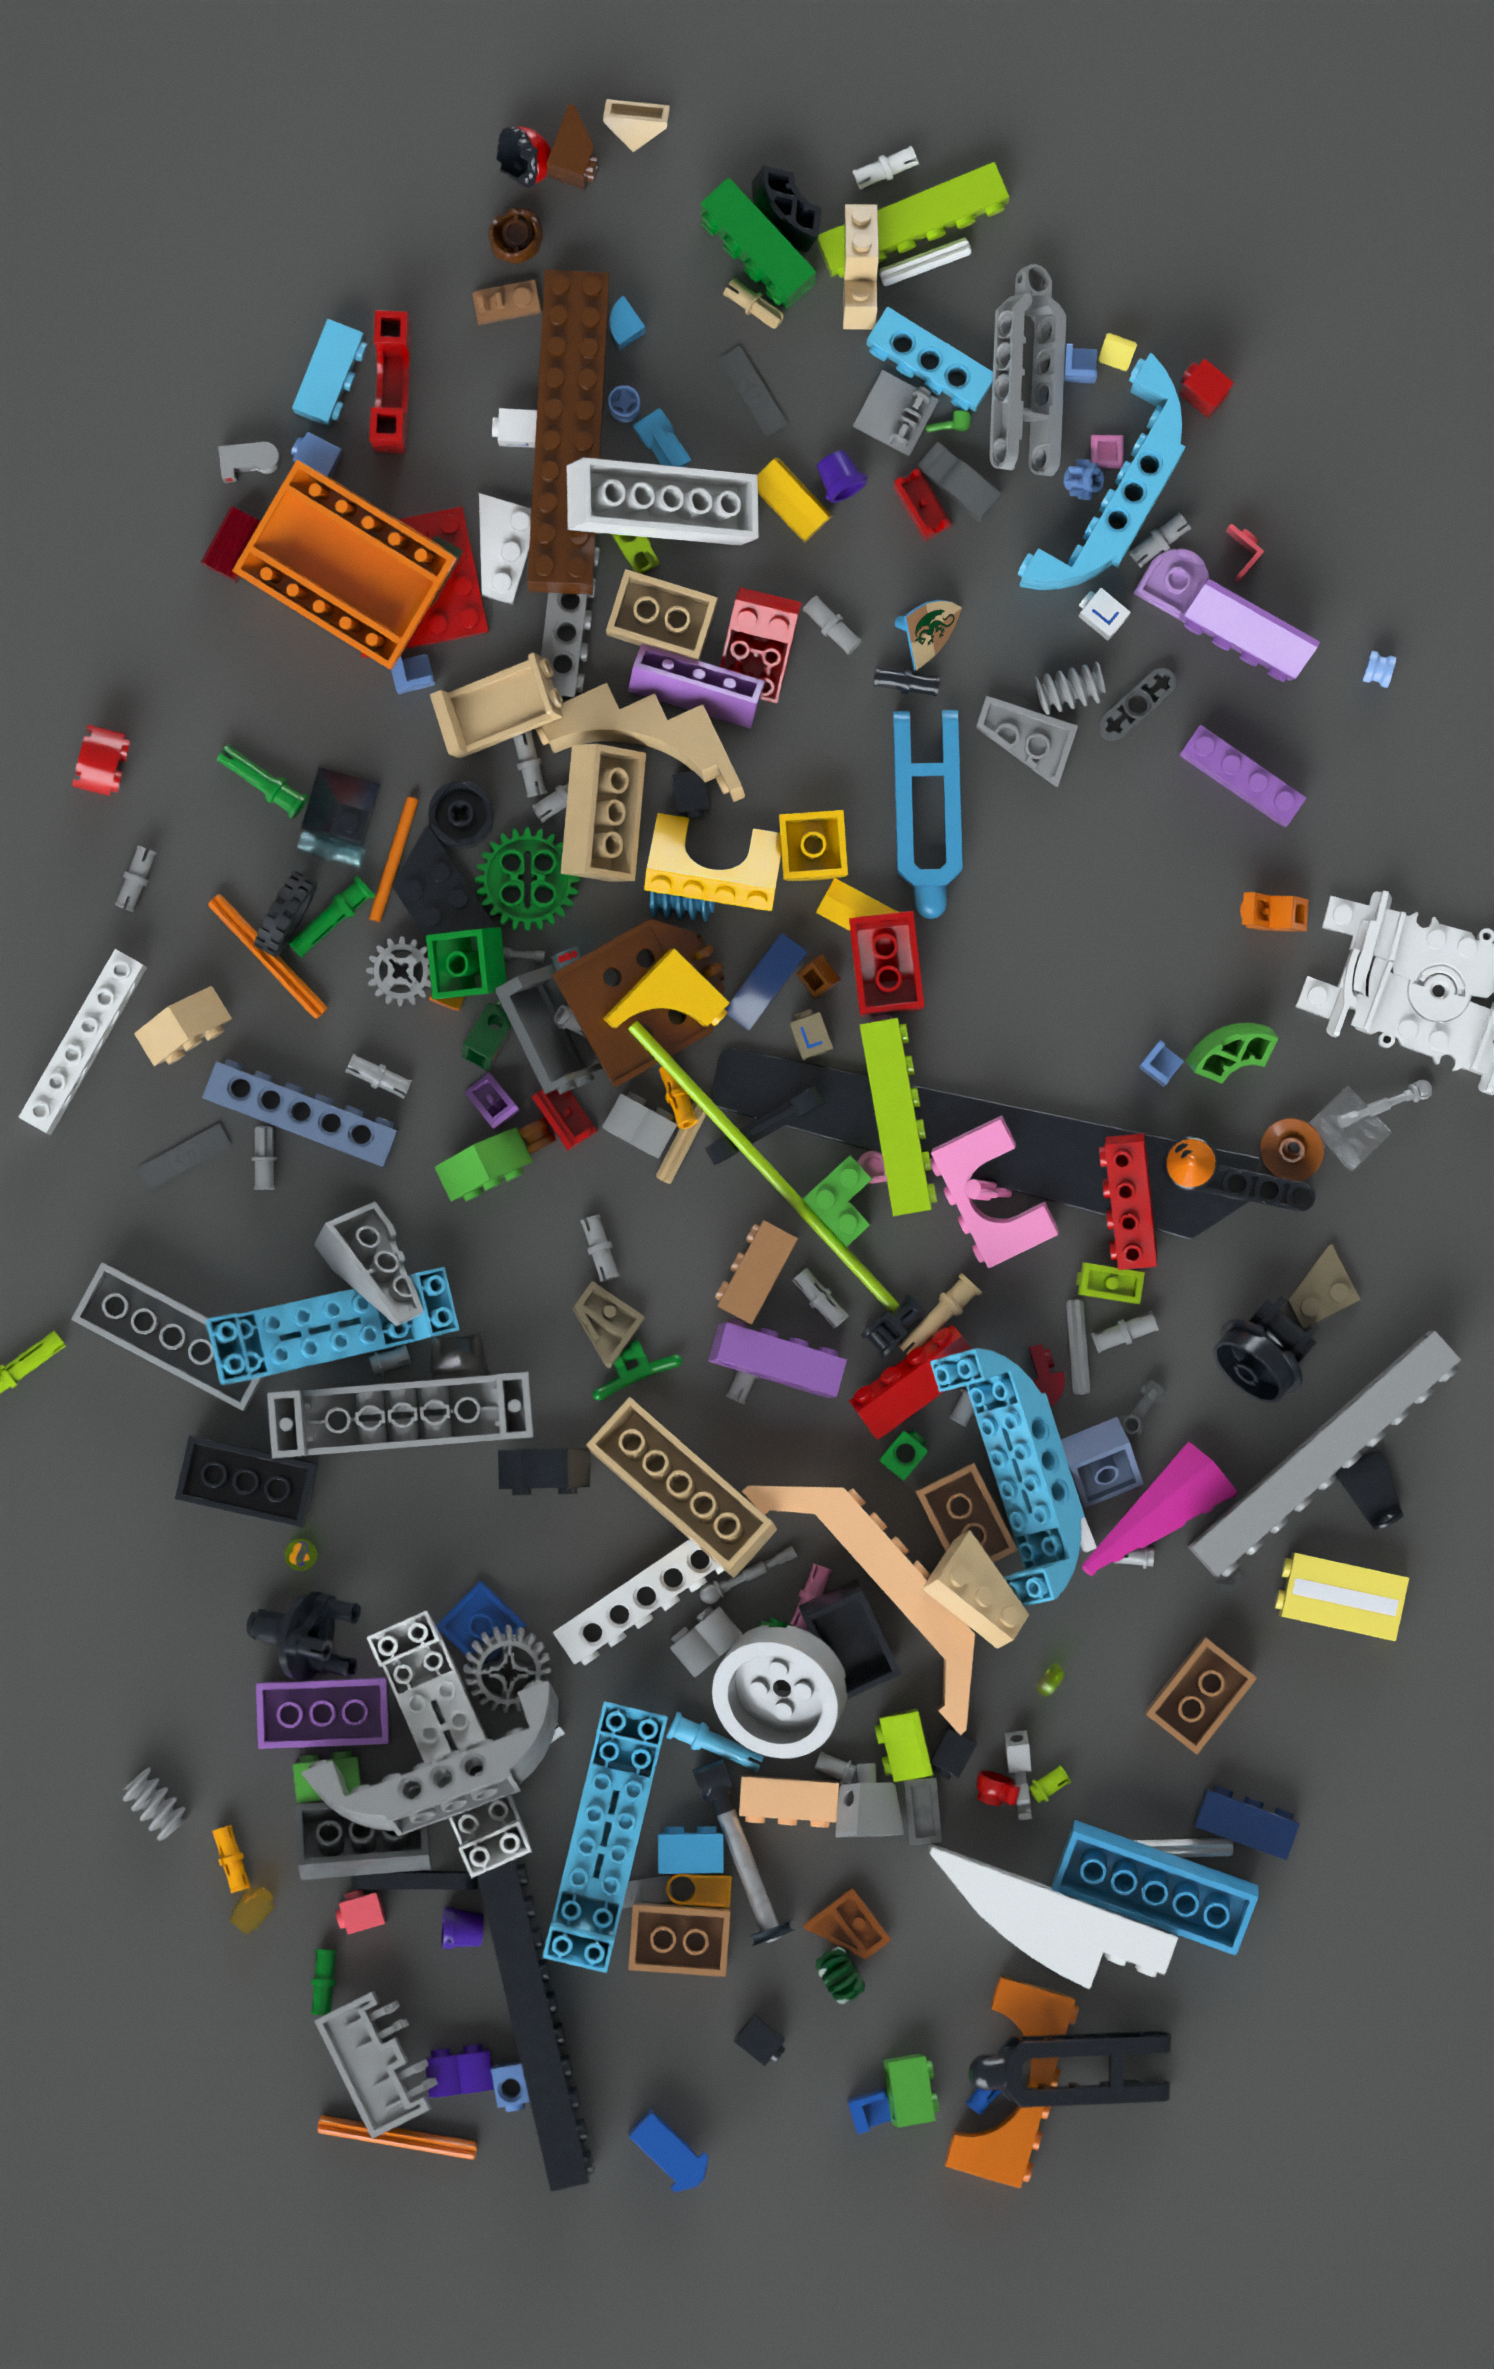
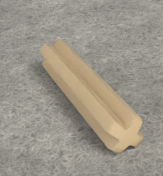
M695 1101L692 1104V1108L698 1123L688 1129H679L656 1174V1177L665 1183H672L707 1115Z

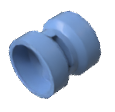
M621 385L611 391L608 397L611 416L615 420L625 423L633 421L638 416L641 404L638 392L634 388Z

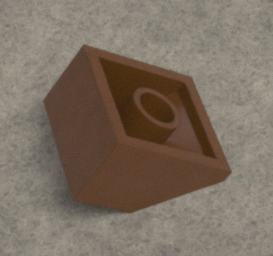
M569 103L547 161L548 175L551 179L585 190L588 182L594 183L599 169V165H597L598 158L595 157L594 145L575 105Z

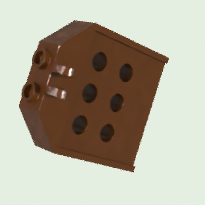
M647 919L551 974L614 1088L659 1063L628 1030L635 1021L638 1020L641 1025L645 1026L651 1036L670 1056L713 1032L714 1025L712 1023L708 1026H702L695 1019L682 1013V1018L678 1024L671 1023L668 1018L669 1009L667 1008L642 1011L626 1019L617 1028H612L603 1019L669 949H675L723 996L725 987L721 981L725 979L722 973L724 966L721 962L711 964L708 956L715 951L712 944L707 946L701 935L696 936L694 931ZM641 950H646L651 957V962L646 968L641 967L637 963V954ZM609 968L613 969L618 976L616 984L612 987L606 985L603 980V974Z

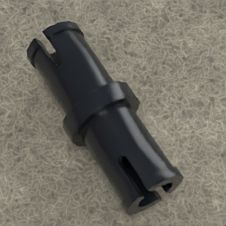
M876 666L873 687L901 690V694L906 695L909 692L937 697L940 676L912 673V669L907 668L904 671Z

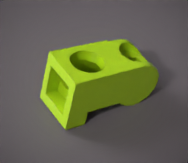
M610 534L633 572L644 574L660 565L647 537Z

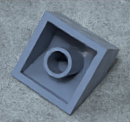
M1118 1417L1061 1439L1083 1508L1144 1485L1130 1442Z

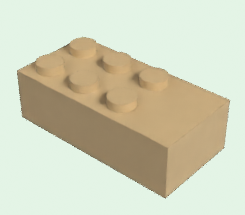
M601 744L572 745L561 874L608 882L635 881L646 753Z

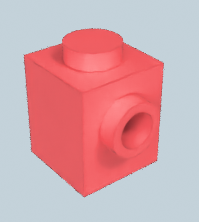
M363 1889L345 1893V1900L339 1902L340 1909L335 1910L340 1929L346 1928L347 1935L383 1925L387 1922L378 1890L364 1894Z

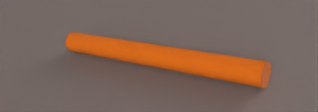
M406 797L368 918L372 921L381 923L417 809L418 799Z

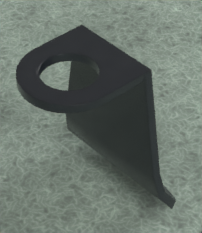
M1378 1451L1365 1454L1348 1469L1342 1467L1336 1473L1339 1481L1373 1529L1387 1527L1403 1517L1404 1514L1400 1508L1383 1452ZM1393 1517L1392 1519H1390V1520H1388V1521H1386V1522H1383L1384 1520Z

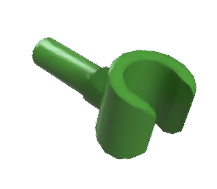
M954 411L953 421L927 424L926 431L927 433L945 429L961 432L967 431L970 427L971 415L968 411Z

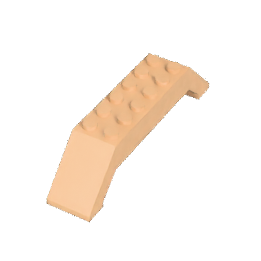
M748 1485L742 1490L747 1498L764 1515L770 1510L815 1514L942 1655L944 1658L943 1699L937 1709L960 1735L967 1730L975 1633L970 1629L971 1627L922 1589L930 1577L929 1572L918 1560L912 1564L905 1555L909 1550L896 1536L892 1540L889 1539L883 1532L887 1528L886 1524L875 1512L869 1516L863 1510L862 1506L866 1502L853 1488L847 1492L844 1487Z

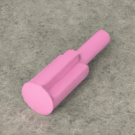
M972 1179L965 1185V1194L970 1199L990 1201L991 1198L997 1197L1010 1198L1012 1191L996 1187L997 1184L990 1181Z

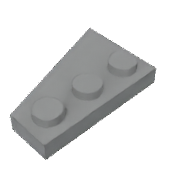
M986 696L976 728L1058 788L1078 726Z

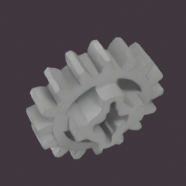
M400 937L399 944L396 945L391 939H387L388 948L384 949L378 945L376 948L380 953L379 956H369V960L374 963V967L367 968L366 973L374 975V979H371L368 984L370 987H379L375 992L377 997L383 994L387 995L385 1003L388 1005L391 1004L393 999H397L399 1007H403L404 1000L407 999L412 1005H416L415 996L419 995L425 999L427 996L423 991L424 988H431V981L428 980L430 977L428 958L425 959L424 957L428 952L427 947L425 946L420 950L416 949L418 941L415 939L412 940L410 945H406L404 937ZM408 951L412 954L406 958H396L392 953ZM384 961L388 966V973L384 980L381 981L380 968ZM392 961L402 968L406 965L409 966L406 971L409 975L408 977L412 980L411 983L401 976L397 979L394 978L397 972L391 964ZM422 963L423 976L419 983L415 978V969ZM397 986H407L411 991L395 993L391 990Z

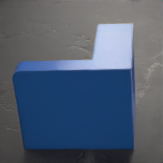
M885 2088L847 2099L857 2134L868 2132L870 2127L891 2121Z

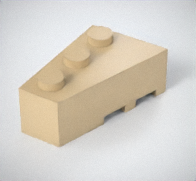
M970 1530L953 1540L922 1588L997 1649L1013 1641L1029 1617V1613Z

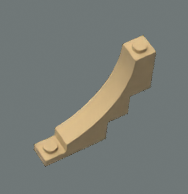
M605 683L563 702V706L560 707L563 714L562 718L535 728L543 746L549 743L553 753L570 748L572 745L601 741H620L648 746L681 761L704 782L716 778L722 793L726 794L729 792L733 802L745 797L739 778L703 704L667 720L655 693L619 709L608 684Z

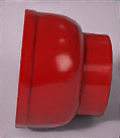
M980 1770L976 1782L978 1789L977 1799L983 1803L1001 1806L1004 1801L1007 1804L1016 1805L1021 1788L1013 1785L1014 1781L1003 1774L988 1770Z

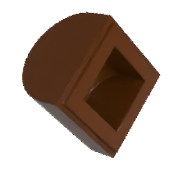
M823 954L814 958L796 973L814 999L826 993L842 980Z

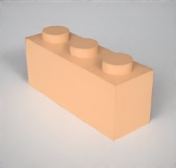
M742 1775L739 1816H745V1822L765 1823V1818H778V1824L797 1825V1820H809L812 1827L829 1828L830 1822H837L839 1781Z

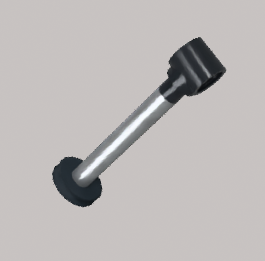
M723 1758L692 1769L703 1799L706 1802H712L758 1923L760 1932L749 1936L754 1940L752 1946L775 1941L781 1938L782 1935L794 1931L795 1929L790 1927L792 1920L778 1924L730 1797V1793L734 1792V1786Z

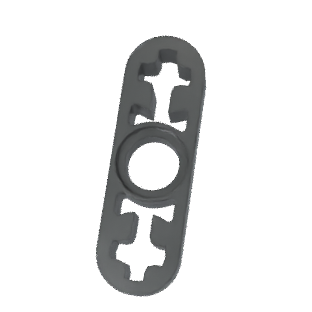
M1166 668L1155 669L1113 706L1099 723V731L1102 737L1112 742L1121 740L1165 701L1176 688V677L1173 672ZM1158 676L1162 679L1166 676L1169 679L1167 683L1169 689L1165 691L1163 688H1160L1155 692L1153 696L1158 700L1154 703L1151 696L1141 688L1146 686L1149 691L1156 684L1154 677ZM1141 696L1146 700L1147 708L1143 713L1136 714L1129 709L1128 702L1132 697ZM1122 707L1126 716L1134 720V722L1129 724L1128 720L1125 719L1119 726L1121 733L1118 734L1115 731L1108 733L1106 731L1108 727L1107 720L1110 718L1112 721H1116L1122 715L1117 710Z

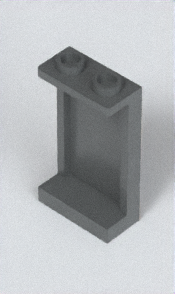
M554 964L519 975L494 989L545 1094L558 1090L559 1094H563L575 1087H582L594 1081L593 1074L603 1069L600 1063L586 1068L568 1029H560L557 1023L554 1022V1016L558 1008L546 986V982L554 979L551 974L557 971Z

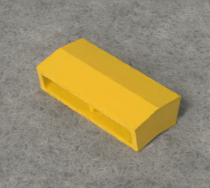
M774 458L757 475L758 494L804 543L833 516L779 458Z
M834 878L816 913L850 931L849 918L898 913V911Z

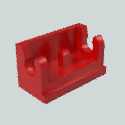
M918 468L914 469L910 475L894 480L893 488L925 542L953 526L925 476Z
M542 1089L531 1096L568 1151L598 1132L570 1090L563 1094H559L558 1090L545 1094Z

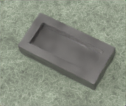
M936 1777L904 1780L910 1845L942 1842Z

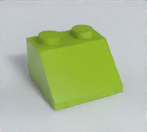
M917 1708L880 1716V1724L874 1725L878 1745L885 1743L887 1756L881 1757L885 1775H892L894 1782L932 1776L933 1773Z

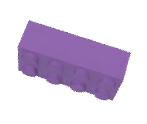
M387 1677L256 1683L258 1749L389 1744L391 1742L389 1680Z

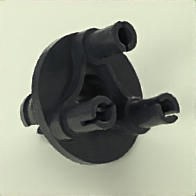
M307 1590L296 1597L286 1614L258 1609V1612L253 1611L249 1615L246 1626L248 1636L254 1640L258 1639L265 1643L278 1645L280 1665L285 1675L289 1678L306 1681L316 1674L327 1675L328 1673L352 1678V1674L355 1675L357 1661L355 1658L333 1654L330 1649L333 1647L335 1619L355 1624L361 1614L359 1604L337 1600L335 1596L323 1592Z

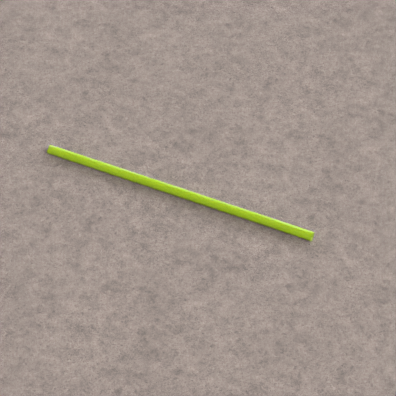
M635 1021L628 1030L888 1311L893 1312L900 1305L897 1300L848 1247L841 1242L639 1021Z

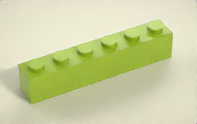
M995 162L877 210L878 263L887 259L886 254L896 250L899 253H904L917 246L915 242L928 238V241L936 240L946 234V229L957 225L958 229L967 227L976 221L975 217L986 213L989 217L1004 211V205L1009 202V195ZM845 224L819 234L816 240L831 277L839 275L840 278L844 277Z
M899 1018L860 1024L893 1216L932 1210L931 1203L937 1202L934 1183L928 1184L926 1171L932 1169L929 1152H922L920 1139L926 1138L923 1119H916L915 1107H920L917 1087L911 1088L909 1075H915L912 1055L905 1056L903 1044L909 1043L906 1023L900 1024Z

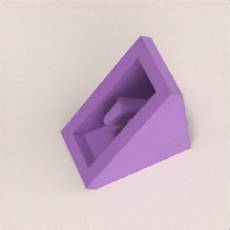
M490 1072L465 1091V1094L495 1131L520 1112Z

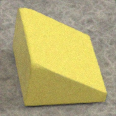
M1109 333L1105 337L1098 361L1127 371L1137 344L1134 341Z

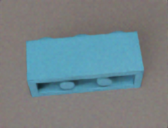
M327 319L292 406L294 414L331 427L333 420L338 421L344 408V403L341 402L345 390L350 392L356 378V373L353 372L357 361L362 362L368 348V344L364 342L365 336L363 332Z

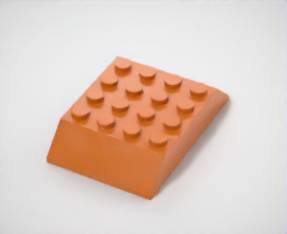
M296 460L232 572L389 670H392L456 562L457 557L347 487L307 464Z

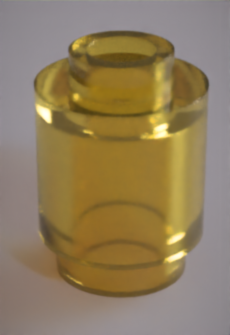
M261 1885L257 1889L250 1886L231 1910L233 1914L229 1917L230 1922L247 1935L252 1930L256 1931L276 1907L272 1902L275 1896Z

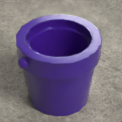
M844 450L828 455L816 466L827 491L825 498L832 503H837L853 496L867 484V475H863V473L858 471Z
M444 1907L441 1948L452 1949L481 1946L484 1925L483 1913L459 1910L454 1907Z

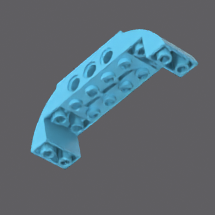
M1152 353L1148 355L1146 361L1142 358L1138 360L1129 379L1133 383L1130 392L1156 407L1146 427L1150 429L1149 434L1141 433L1131 453V456L1135 457L1133 462L1125 461L1115 481L1119 485L1116 491L1111 488L1109 489L1099 508V511L1103 513L1100 519L1094 516L1085 531L1083 539L1087 540L1084 547L1079 544L1077 545L1068 564L1039 548L1034 556L1028 553L1017 574L1022 577L1019 586L1037 590L1064 589L1093 579L1112 565L1118 568L1178 464L1186 447L1181 444V406L1175 386L1166 369ZM1141 465H1151L1155 472L1146 473L1142 470ZM1133 492L1138 495L1139 500L1130 501L1126 498L1125 493ZM1118 520L1122 523L1123 528L1114 529L1108 521Z
M445 1267L408 1276L413 1280L424 1312L422 1315L398 1326L392 1323L355 1289L246 1313H234L207 1319L206 1324L221 1385L257 1379L367 1354L460 1330Z
M976 1348L930 1361L939 1392L966 1385L1024 1568L1003 1578L1023 1606L1057 1599L1068 1585L1074 1573L1080 1551L1081 1518H1084L1085 1515L1046 1393L1041 1394L1031 1378L1018 1365L1007 1357L991 1350Z
M604 1701L543 1958L607 1973L667 1716Z

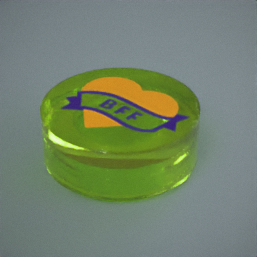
M304 1538L291 1541L284 1553L288 1566L297 1571L311 1568L318 1556L316 1546L310 1540Z
M1056 1664L1050 1666L1039 1680L1036 1691L1045 1697L1051 1695L1061 1683L1065 1675L1064 1670Z

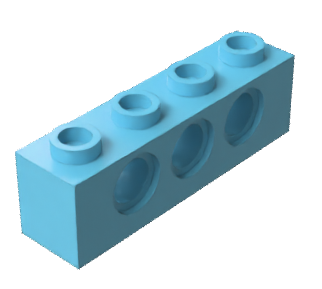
M888 306L867 338L866 345L870 347L869 352L882 361L888 358L898 364L896 369L910 378H913L915 375L924 380L923 385L928 390L937 395H940L941 392L952 398L950 402L962 411L970 409L976 412L992 386L993 372ZM904 338L911 343L912 347L907 352H898L893 346L894 342L897 339ZM932 355L937 358L939 364L934 369H926L922 366L921 359L924 356ZM953 372H960L965 376L966 382L961 386H953L948 381V376Z

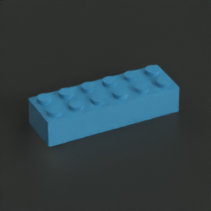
M1077 1820L1073 1822L1052 1879L1053 1891L1233 1955H1237L1259 1897L1257 1884Z

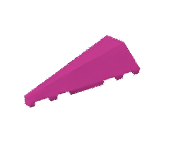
M1188 1442L1082 1564L1083 1571L1090 1576L1095 1575L1096 1571L1113 1561L1117 1563L1124 1559V1555L1139 1547L1142 1549L1184 1526L1188 1520L1201 1513L1206 1514L1212 1511L1213 1507L1227 1499H1234L1238 1495V1491L1213 1460Z

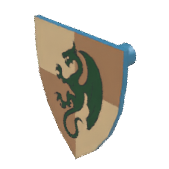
M934 600L916 607L904 617L898 616L896 618L895 627L907 632L914 670H918L942 649L957 624L962 607L951 601Z

